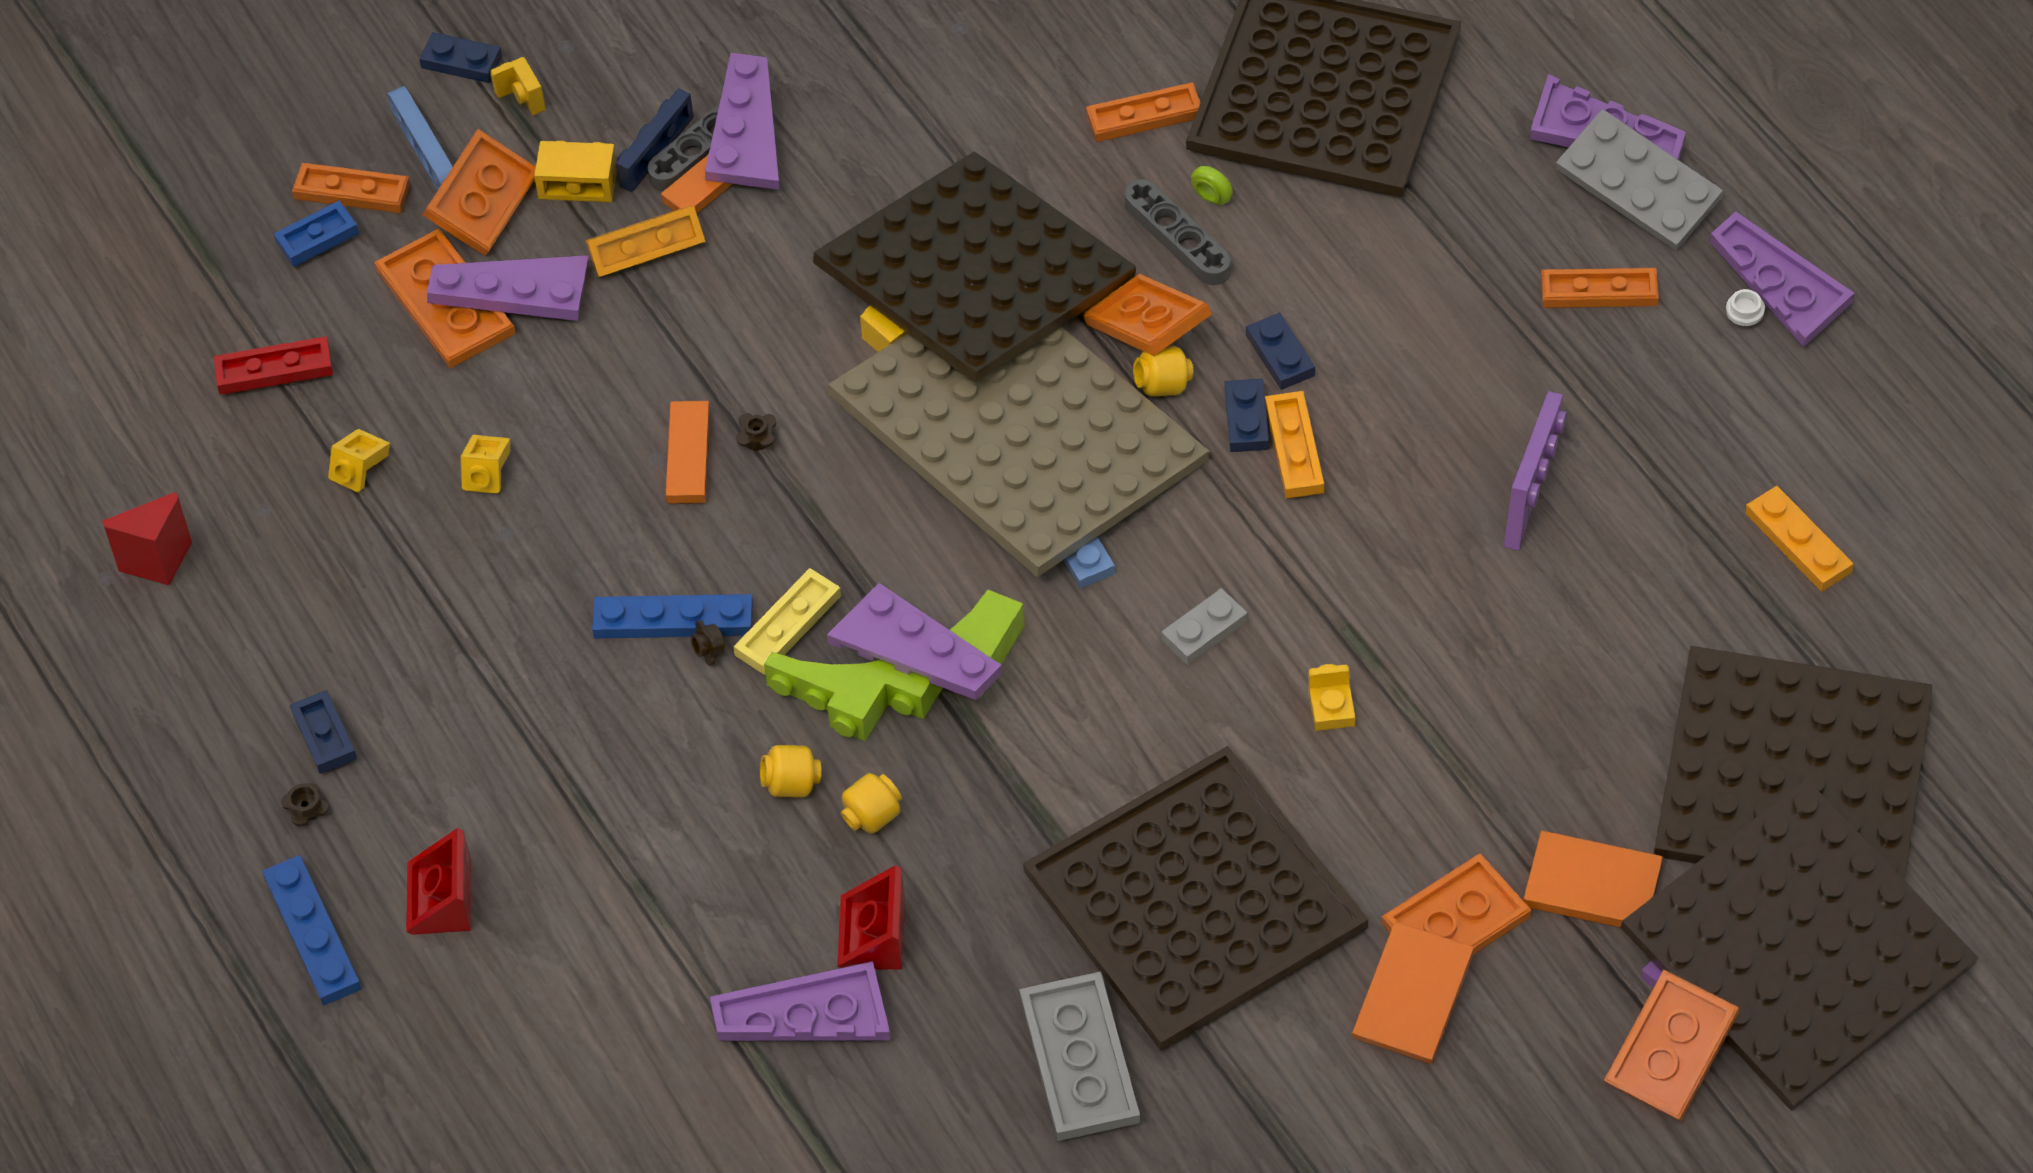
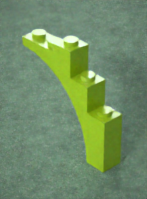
M988 589L971 612L953 626L950 631L999 664H1002L1025 626L1023 603ZM771 652L764 663L767 686L780 695H791L806 701L809 706L816 710H827L831 728L842 736H853L863 741L867 740L888 705L900 714H911L924 719L942 690V687L930 683L928 677L914 672L908 675L895 670V665L883 660L861 664L831 665L801 661Z

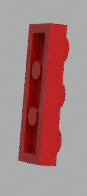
M327 336L213 356L217 387L220 395L333 375Z

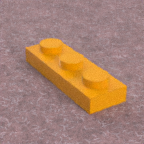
M693 205L585 240L598 277L706 242Z
M1298 391L1265 396L1266 412L1285 499L1324 493V480L1304 392Z
M1778 486L1746 504L1745 514L1821 592L1852 573L1854 563Z

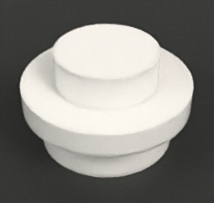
M1739 290L1727 301V317L1737 325L1751 326L1761 321L1764 316L1765 305L1761 297L1752 290Z

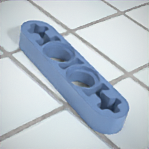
M402 86L386 93L391 111L438 190L453 166L406 87Z

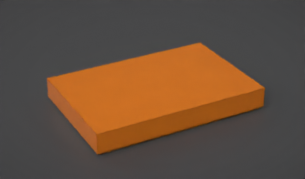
M477 129L422 215L486 256L535 180L536 166L480 129Z
M1138 274L1088 309L1083 314V317L1088 326L1155 356L1212 314L1207 303L1142 274Z
M1541 830L1523 901L1532 909L1620 927L1626 917L1654 897L1663 856Z
M1479 853L1384 914L1381 924L1390 933L1396 921L1473 946L1474 954H1476L1531 918L1532 910L1483 855Z
M1395 921L1353 1029L1352 1037L1433 1064L1472 960L1474 947Z
M1663 969L1607 1073L1604 1082L1681 1122L1740 1012L1739 1007Z

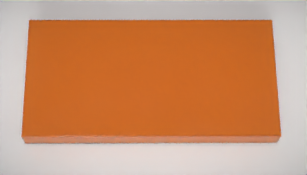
M438 228L375 261L374 265L377 273L451 369L516 333L514 325L504 312L427 303V289L433 265L465 263Z

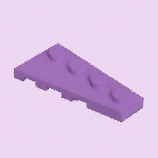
M730 53L705 169V180L779 190L767 57Z
M1548 74L1531 127V140L1570 147L1595 116L1604 109L1680 160L1685 143V131L1645 114L1639 116L1630 114L1624 110V106L1611 100L1608 104L1590 97V91L1578 86L1574 90L1560 84L1559 78Z
M1734 212L1711 233L1710 243L1747 285L1761 297L1764 304L1803 347L1853 303L1854 292L1737 212Z
M589 255L433 265L427 289V303L578 321L589 266Z
M1548 391L1511 489L1504 541L1505 548L1519 551L1532 508L1537 504L1540 483L1545 482L1548 473V458H1554L1558 444V435L1556 433L1562 435L1566 424L1567 412L1561 410L1563 394Z
M880 583L827 634V641L830 645L840 649L844 645L857 650L858 655L872 661L875 658L895 665V670L908 675L914 672L928 677L930 683L977 700L1002 675L1001 664Z
M873 961L710 997L719 1041L891 1040Z

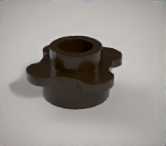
M746 413L739 417L738 421L741 430L736 436L739 445L759 451L774 443L775 438L772 431L773 427L777 424L775 416L771 414L760 416Z
M700 619L695 621L696 633L691 635V645L695 654L698 657L704 656L707 665L712 666L715 664L714 656L723 654L725 651L723 636L714 623L705 626L704 622Z
M312 783L294 786L281 800L282 807L290 811L292 823L296 826H304L308 820L313 819L317 815L323 816L329 810L328 802L322 800L319 796L318 786ZM305 803H309V805H308L307 807H302V806H301V805H303V804H305Z

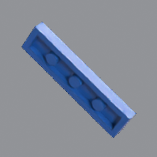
M752 594L594 597L593 636L594 639L691 637L692 634L696 633L695 621L700 619L704 622L705 626L714 623L719 628L722 636H744L752 628L753 624Z
M298 855L262 870L264 879L322 1005H327L362 990L355 971L301 856Z

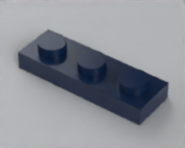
M678 88L669 100L666 99L662 102L658 113L651 122L645 124L640 129L637 139L632 145L620 153L616 162L620 187L633 192L648 174L647 167L650 160L677 139L694 118L690 93Z

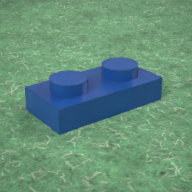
M337 201L273 233L280 250L291 265L295 267L358 235L359 231L356 222L342 203Z

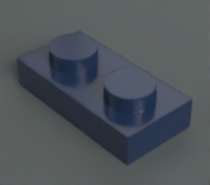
M432 32L419 60L422 69L490 83L492 79L491 70L498 66L502 58L500 46Z
M1280 312L1246 326V337L1281 390L1315 376V365Z
M1263 378L1224 381L1230 452L1269 450Z
M327 690L289 705L319 774L357 759L354 747Z

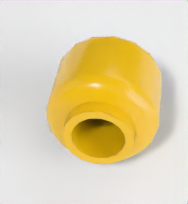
M1167 346L1155 356L1143 351L1140 357L1134 361V381L1136 386L1142 388L1143 392L1149 397L1176 396L1182 394L1187 382L1192 380L1193 364L1177 346Z
M775 745L771 747L767 755H762L760 782L762 787H767L769 793L774 797H807L813 788V784L820 783L821 762L819 759L813 758V754L807 746Z
M868 773L842 793L841 799L845 809L840 814L852 830L856 831L861 828L869 834H874L899 815V801L902 800V796L886 775L881 774L878 777L873 773Z

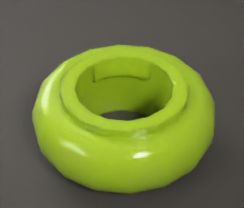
M1200 166L1193 171L1191 184L1202 199L1217 205H1224L1231 200L1233 194L1231 183L1220 171L1210 166Z

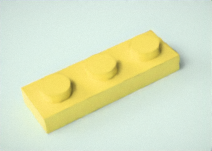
M809 568L734 646L735 656L766 675L764 663L771 652L785 655L841 597L840 587Z

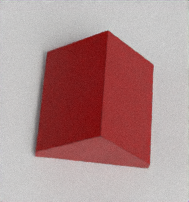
M176 492L102 521L119 572L170 585L192 544Z
M456 828L407 862V933L416 935L471 931V857L464 830Z
M895 865L841 895L837 967L845 968L873 961L875 970H902L905 911L902 868Z

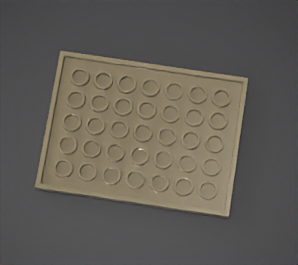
M1059 327L976 383L910 334H906L828 384V395L1036 577L1051 569L1209 461L1210 451L1063 327Z

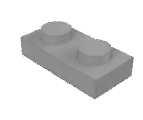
M1221 588L1161 631V640L1183 662L1189 665L1248 622V612Z

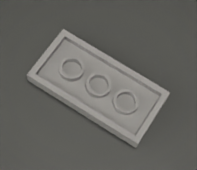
M1604 109L1595 116L1556 162V169L1676 252L1723 198V190Z
M1101 971L1019 989L1020 1000L1057 1141L1140 1123L1139 1109Z

